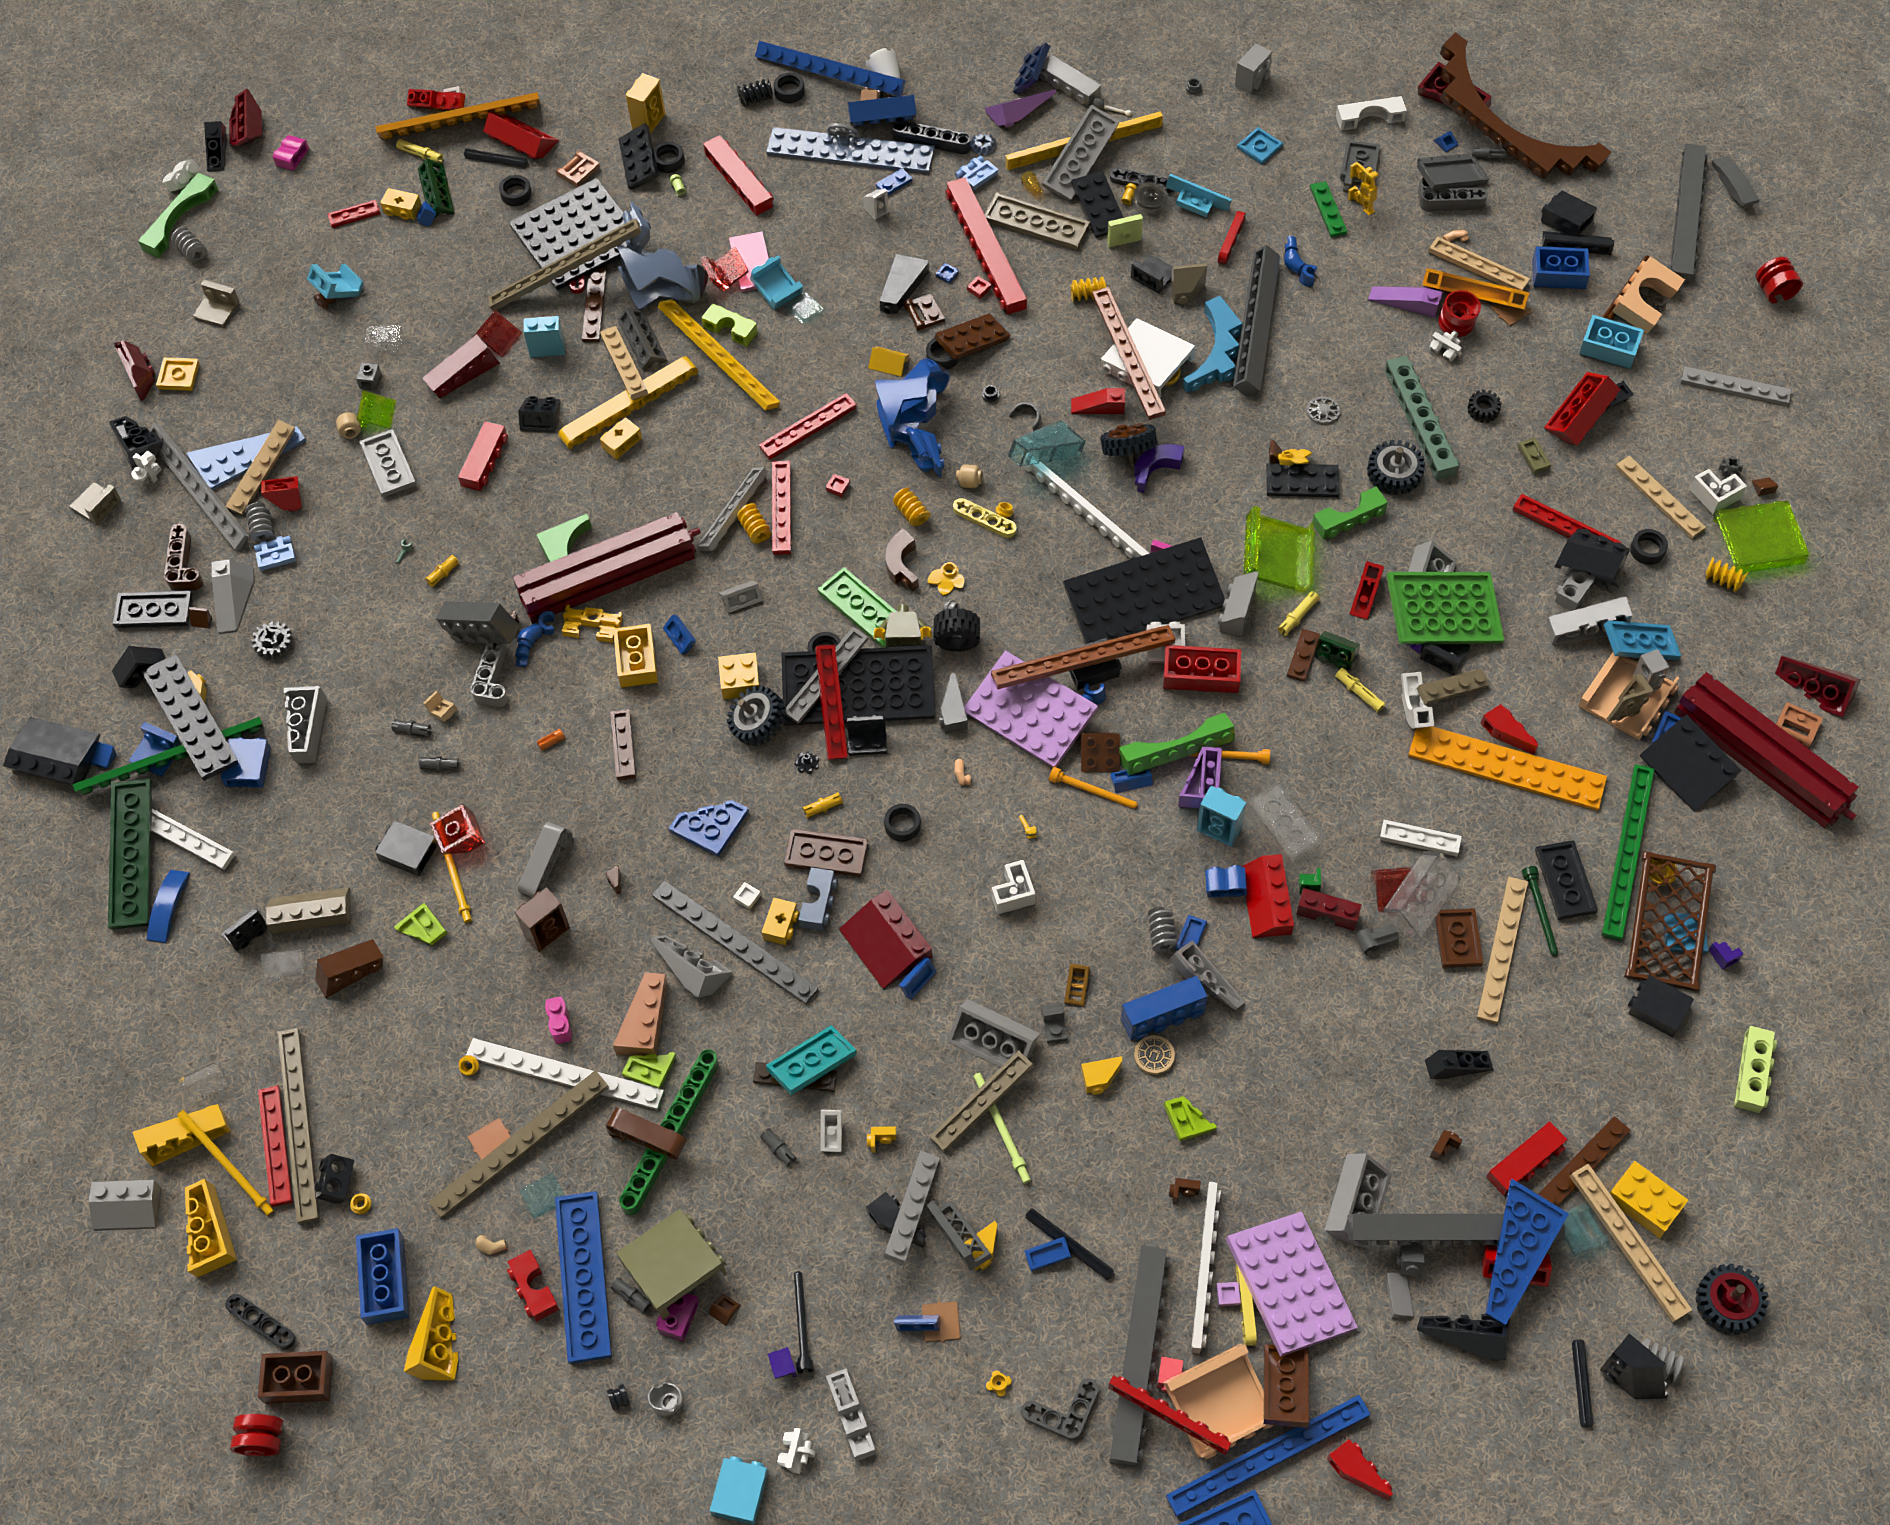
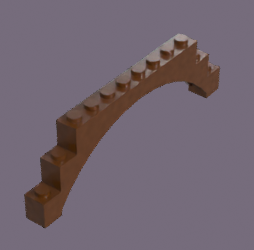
M1455 32L1443 44L1440 55L1449 62L1443 67L1440 77L1449 85L1443 91L1440 100L1446 106L1452 108L1457 115L1465 118L1470 125L1479 129L1483 135L1492 139L1496 145L1505 149L1510 156L1519 160L1523 166L1532 170L1536 176L1545 179L1556 167L1562 173L1570 176L1581 164L1586 169L1596 173L1608 160L1611 151L1599 142L1596 145L1590 146L1554 145L1528 137L1504 123L1484 103L1471 80L1466 61L1468 41Z

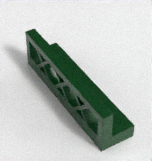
M425 158L418 168L425 201L435 211V218L440 212L449 215L454 214L444 165Z

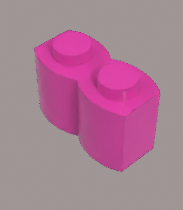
M288 135L282 140L281 146L273 153L275 165L294 171L309 150L307 140Z
M559 996L547 999L545 1010L549 1018L548 1026L554 1042L561 1044L571 1041L572 1030L568 1022L569 1013L563 998Z

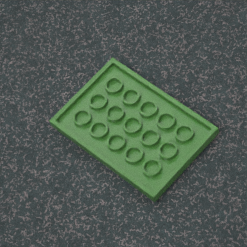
M1389 572L1386 575L1399 644H1500L1504 642L1491 572Z

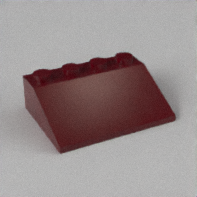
M888 890L871 899L839 928V931L882 989L910 973L924 956L929 959L933 958L932 948Z

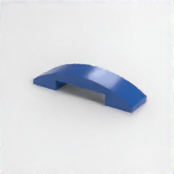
M170 870L165 877L151 912L147 932L148 941L167 942L172 927L171 920L181 891L185 890L190 872Z

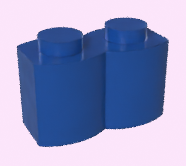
M1232 865L1226 869L1211 867L1205 870L1207 897H1239L1247 895L1245 867Z

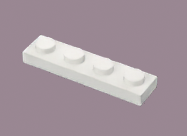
M1383 820L1379 840L1458 856L1462 836Z

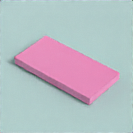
M757 232L730 237L729 241L741 292L756 290L757 288L750 280L751 271L754 267L765 264L769 259L763 233Z

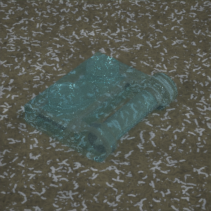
M1583 1203L1566 1211L1569 1215L1564 1222L1565 1240L1574 1256L1609 1241L1607 1236L1603 1235L1589 1211L1591 1208L1588 1203ZM1579 1214H1582L1595 1239H1591L1578 1216Z

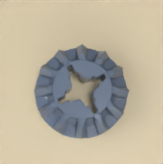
M978 133L971 140L972 151L979 155L990 154L997 146L996 138H993L992 134L987 135L984 133V135Z

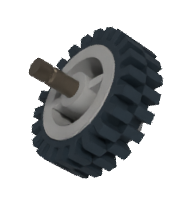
M1390 440L1388 445L1387 441L1382 443V446L1378 444L1376 449L1372 450L1368 461L1367 475L1370 476V482L1374 481L1373 485L1375 487L1380 485V491L1383 492L1387 488V494H1390L1391 490H1394V495H1398L1399 490H1401L1402 494H1406L1407 490L1411 492L1413 488H1417L1419 483H1421L1425 470L1424 456H1421L1420 450L1415 451L1416 446L1412 445L1409 448V442L1401 445L1402 440H1398L1397 444L1394 443V440Z
M753 686V691L748 688L746 689V695L743 692L739 694L740 700L734 699V702L737 704L735 706L731 704L730 709L733 712H728L727 714L730 717L727 719L728 729L742 743L749 746L750 744L757 746V743L762 745L764 740L769 742L771 740L769 736L775 737L777 734L774 731L776 729L781 730L782 727L779 723L784 724L785 719L782 717L786 716L784 701L774 691L764 686L759 688Z

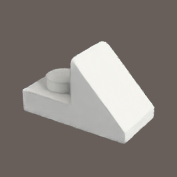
M821 1110V1151H842V1110Z

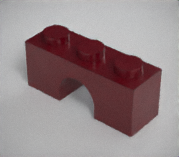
M1303 888L1296 915L1314 920L1318 916L1329 917L1335 921V926L1354 931L1362 904Z

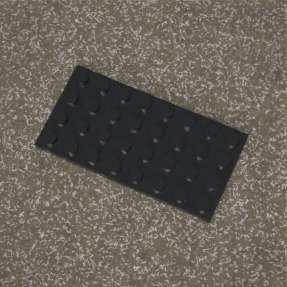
M1201 537L1063 581L1085 644L1104 638L1111 640L1146 631L1147 625H1150L1151 622H1161L1162 625L1170 622L1190 618L1223 607L1225 600Z
M932 645L863 648L859 650L839 675L844 723H846V718L853 716L870 717L872 715L885 716V721L935 718ZM816 651L781 653L783 704L786 707L816 672ZM821 698L799 724L784 716V726L823 724Z

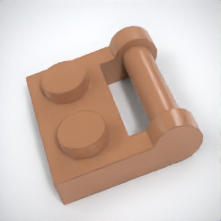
M578 151L573 159L563 168H559L556 171V175L579 187L600 168V165L594 159Z
M1786 702L1776 725L1809 748L1823 718ZM1785 723L1803 732L1808 733V736L1802 735L1796 731L1782 726V724Z

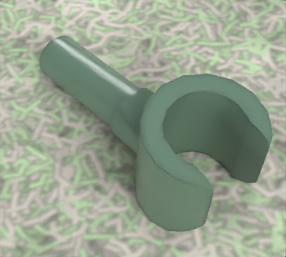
M406 539L401 541L402 550L395 563L400 564L404 555L412 550V541L408 545H406Z

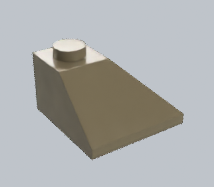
M1207 263L1173 266L1171 292L1174 304L1184 305L1191 302L1205 288Z

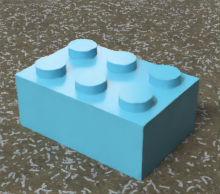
M1592 315L1579 354L1631 369L1644 329Z
M1210 786L1200 804L1197 831L1232 847L1242 829L1247 802L1238 796L1226 793L1221 788Z

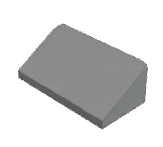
M1387 1273L1385 1278L1391 1317H1414L1407 1276L1400 1275V1273Z

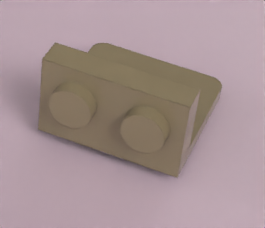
M1641 673L1632 678L1618 697L1620 701L1607 717L1609 722L1614 720L1620 721L1627 716H1636L1640 713V708L1649 701L1653 689Z

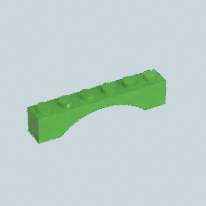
M197 173L146 233L141 236L138 242L142 251L159 258L169 247L170 232L176 221L192 207L209 201L218 191L215 180Z
M1226 713L1207 718L1197 730L1177 740L1161 743L1134 742L1119 747L1120 762L1128 775H1132L1199 753L1202 747L1214 748L1235 741V728Z

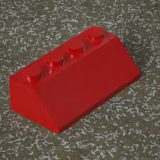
M489 113L483 132L489 134L488 137L495 140L499 139L502 141V144L515 147L514 150L521 153L525 152L532 159L543 158L559 141L508 114Z
M1587 372L1544 426V429L1566 443L1577 446L1589 429L1594 426L1600 415L1605 412L1610 402L1616 398L1621 389L1609 376Z
M1165 645L1163 689L1239 693L1241 649Z
M1282 854L1261 856L1241 866L1245 867L1247 895L1245 896L1252 938L1292 935L1294 922Z

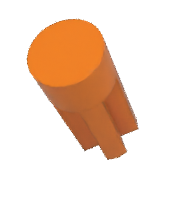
M558 729L536 742L541 751L565 739V736L561 729Z

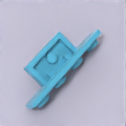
M1173 174L1169 175L1166 187L1180 193L1175 205L1207 217L1211 207L1225 211L1229 210L1232 202L1231 198Z

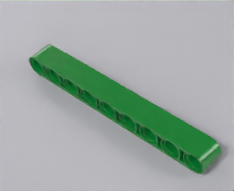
M705 1049L699 1054L660 1126L674 1129V1132L682 1134L718 1069L719 1062L715 1051ZM707 1059H713V1062L710 1064L704 1063ZM698 1076L704 1077L701 1081H695V1078ZM687 1094H694L691 1099L685 1098ZM679 1111L685 1112L680 1117L675 1116V1114ZM649 1148L646 1149L619 1199L621 1209L626 1215H635L640 1210L668 1159L667 1156ZM648 1165H655L652 1170H645ZM638 1183H645V1185L642 1188H635V1186ZM628 1201H635L633 1206H625Z

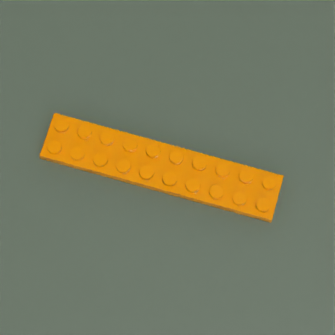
M538 92L379 125L375 126L379 138L383 137V140L393 138L392 135L399 134V136L409 135V132L414 130L415 133L424 132L425 128L429 127L432 130L441 128L443 124L448 126L457 125V121L471 122L476 117L486 119L489 113L506 114L505 111L519 112L524 107H528V109L537 108L540 101Z
M1436 727L1416 728L1408 757L1596 811L1599 809L1607 776Z

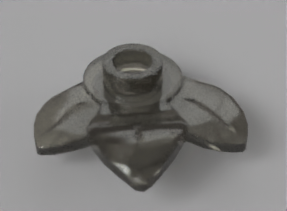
M1650 289L1648 295L1639 293L1643 301L1658 312L1665 310V299L1654 289Z

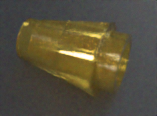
M1032 171L1025 172L1021 176L1022 185L1034 196L1041 194L1043 190L1036 174L1032 173Z

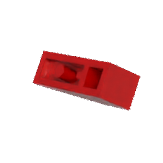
M1106 388L1071 399V414H1124L1125 388Z
M1366 561L1350 615L1368 619L1382 579L1384 566Z

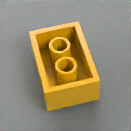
M642 73L636 79L632 88L627 91L626 99L632 129L634 130L646 123L651 134L665 115L660 79Z
M651 624L613 629L617 673L621 688L658 683Z
M1635 1160L1610 1192V1195L1624 1213L1659 1239L1688 1202L1687 1198Z

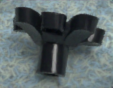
M800 752L797 756L798 759L794 762L795 766H799L798 772L800 773L806 770L807 774H811L812 768L817 769L819 767L816 763L819 758L817 755L812 756V752Z

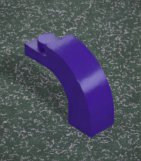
M1163 444L1145 451L1137 460L1134 468V476H1136L1135 485L1138 486L1137 492H1145L1148 477L1154 470L1159 468L1180 470L1184 446Z

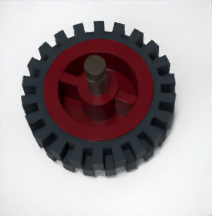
M1722 1264L1718 1268H1712L1698 1284L1699 1287L1696 1290L1698 1295L1695 1298L1696 1302H1699L1697 1306L1698 1312H1703L1701 1315L1703 1320L1707 1318L1710 1327L1715 1325L1717 1326L1716 1331L1721 1332L1725 1330V1334L1728 1335L1732 1332L1735 1335H1740L1741 1332L1745 1334L1754 1329L1765 1316L1766 1308L1769 1305V1301H1766L1768 1293L1763 1292L1765 1285L1764 1283H1758L1760 1278L1757 1275L1755 1277L1751 1276L1752 1271L1750 1269L1744 1271V1266L1738 1265L1735 1268L1734 1264H1728L1727 1267H1725V1264Z

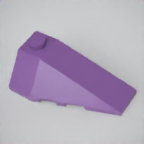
M1056 90L985 108V111L998 126L1010 127L1014 125V122L1024 118L1054 95Z
M1372 287L1368 300L1436 317L1444 291L1431 287Z

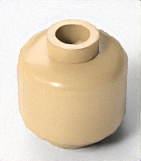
M346 412L337 417L336 426L340 436L352 439L360 433L361 425L356 414Z
M963 464L960 470L956 472V481H959L960 486L963 488H977L979 484H982L983 470H980L978 465Z

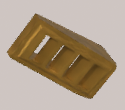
M1070 963L1065 1004L1084 1006L1090 966ZM1073 972L1083 973L1084 977L1074 976L1072 974ZM1072 980L1083 981V985H1082V984L1071 983V981H1072ZM1070 987L1081 988L1082 992L1071 991ZM1069 994L1081 996V1001L1070 999Z

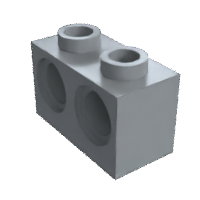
M1578 571V573L1568 572L1563 581L1565 582L1564 585H1559L1554 595L1557 596L1555 602L1571 611L1577 610L1592 588L1595 577L1590 576L1584 571Z
M1657 649L1640 656L1633 677L1641 673L1654 692L1661 688L1669 666Z

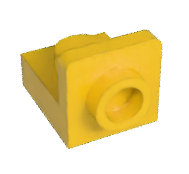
M896 1126L871 1127V1134H867V1147H871L872 1153H876V1141H880L881 1144H890L892 1141H896Z

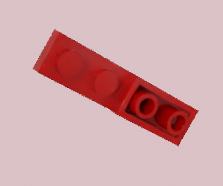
M409 89L407 106L442 111L464 108L466 94Z

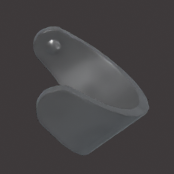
M1021 402L1015 405L1009 413L1010 417L1017 410L1023 408H1030L1036 411L1037 419L1032 427L1035 430L1041 421V415L1036 406L1029 402Z

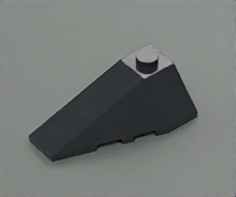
M127 416L109 421L132 470L137 467L133 459L136 453L142 456L146 451H149L156 457L163 445L157 433H151L148 431V428L138 426L136 421Z
M1481 1314L1482 1320H1471L1468 1315H1461L1455 1321H1451V1318L1448 1316H1421L1417 1325V1331L1480 1357L1500 1361L1506 1360L1510 1318L1504 1326L1486 1314Z

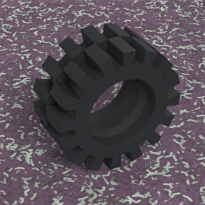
M1480 390L1476 391V394L1473 393L1470 396L1467 407L1468 414L1471 413V418L1475 416L1474 420L1476 421L1481 419L1480 422L1482 423L1484 420H1486V423L1490 422V419L1492 421L1495 420L1501 409L1500 397H1496L1497 394L1495 392L1492 395L1490 390L1488 393H1486V390H1482V393ZM1487 403L1491 409H1481L1478 404Z

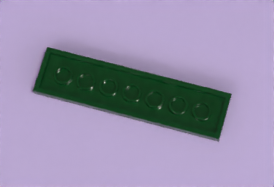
M150 779L111 783L108 928L110 930L149 926L152 781Z

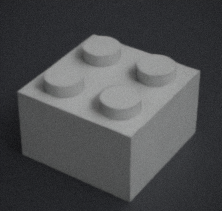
M1255 43L1237 63L1235 86L1250 94L1254 90H1258L1261 83L1270 77L1272 52Z

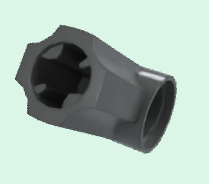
M1390 924L1374 930L1372 928L1363 929L1356 934V938L1363 953L1367 954L1368 951H1377L1382 946L1399 941V934L1396 926Z

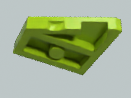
M425 903L394 926L397 931L430 945H434L448 933Z
M669 1052L668 1055H632L628 1059L622 1076L641 1084L661 1089L676 1058V1054Z
M1184 1096L1165 1101L1163 1104L1179 1142L1209 1133L1217 1128L1214 1123L1208 1122L1202 1116L1203 1113L1193 1107L1191 1102Z

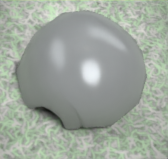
M663 1382L658 1387L653 1386L648 1394L649 1405L658 1415H672L679 1411L683 1404L682 1391L675 1384ZM667 1397H672L667 1406L664 1407V1400Z

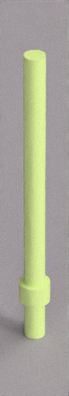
M977 1073L973 1076L980 1088L985 1083L982 1074ZM994 1104L989 1111L1013 1160L1011 1163L1014 1169L1018 1171L1023 1184H1027L1031 1179L1025 1168L1026 1163L1023 1157H1020L997 1106Z

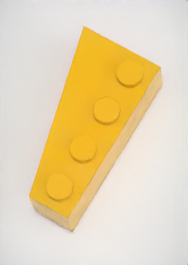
M218 1104L188 1114L210 1140L231 1132L224 1112ZM179 1117L133 1132L140 1154L151 1166H155L202 1145L200 1140Z
M203 1179L185 1187L186 1214L188 1215V1225H186V1233L188 1234L187 1254L189 1255L187 1268L190 1274L199 1277L236 1261L237 1258L215 1186L206 1179Z

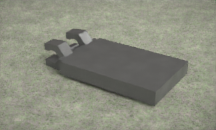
M1347 140L1340 176L1341 181H1345L1343 192L1349 191L1351 182L1360 184L1363 182L1361 178L1358 179L1355 176L1350 178V166L1358 162L1365 169L1371 167L1373 172L1376 171L1380 149L1379 144Z

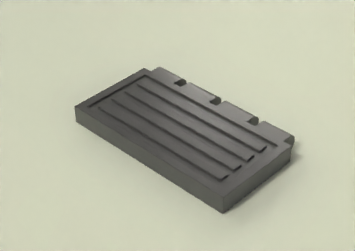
M1470 154L1417 159V168L1432 190L1484 185L1489 181L1488 176L1475 157H1471Z

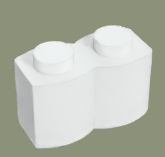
M193 159L182 161L174 167L173 172L168 173L164 177L162 183L170 192L182 189L187 186L191 178H194L199 173L200 167Z

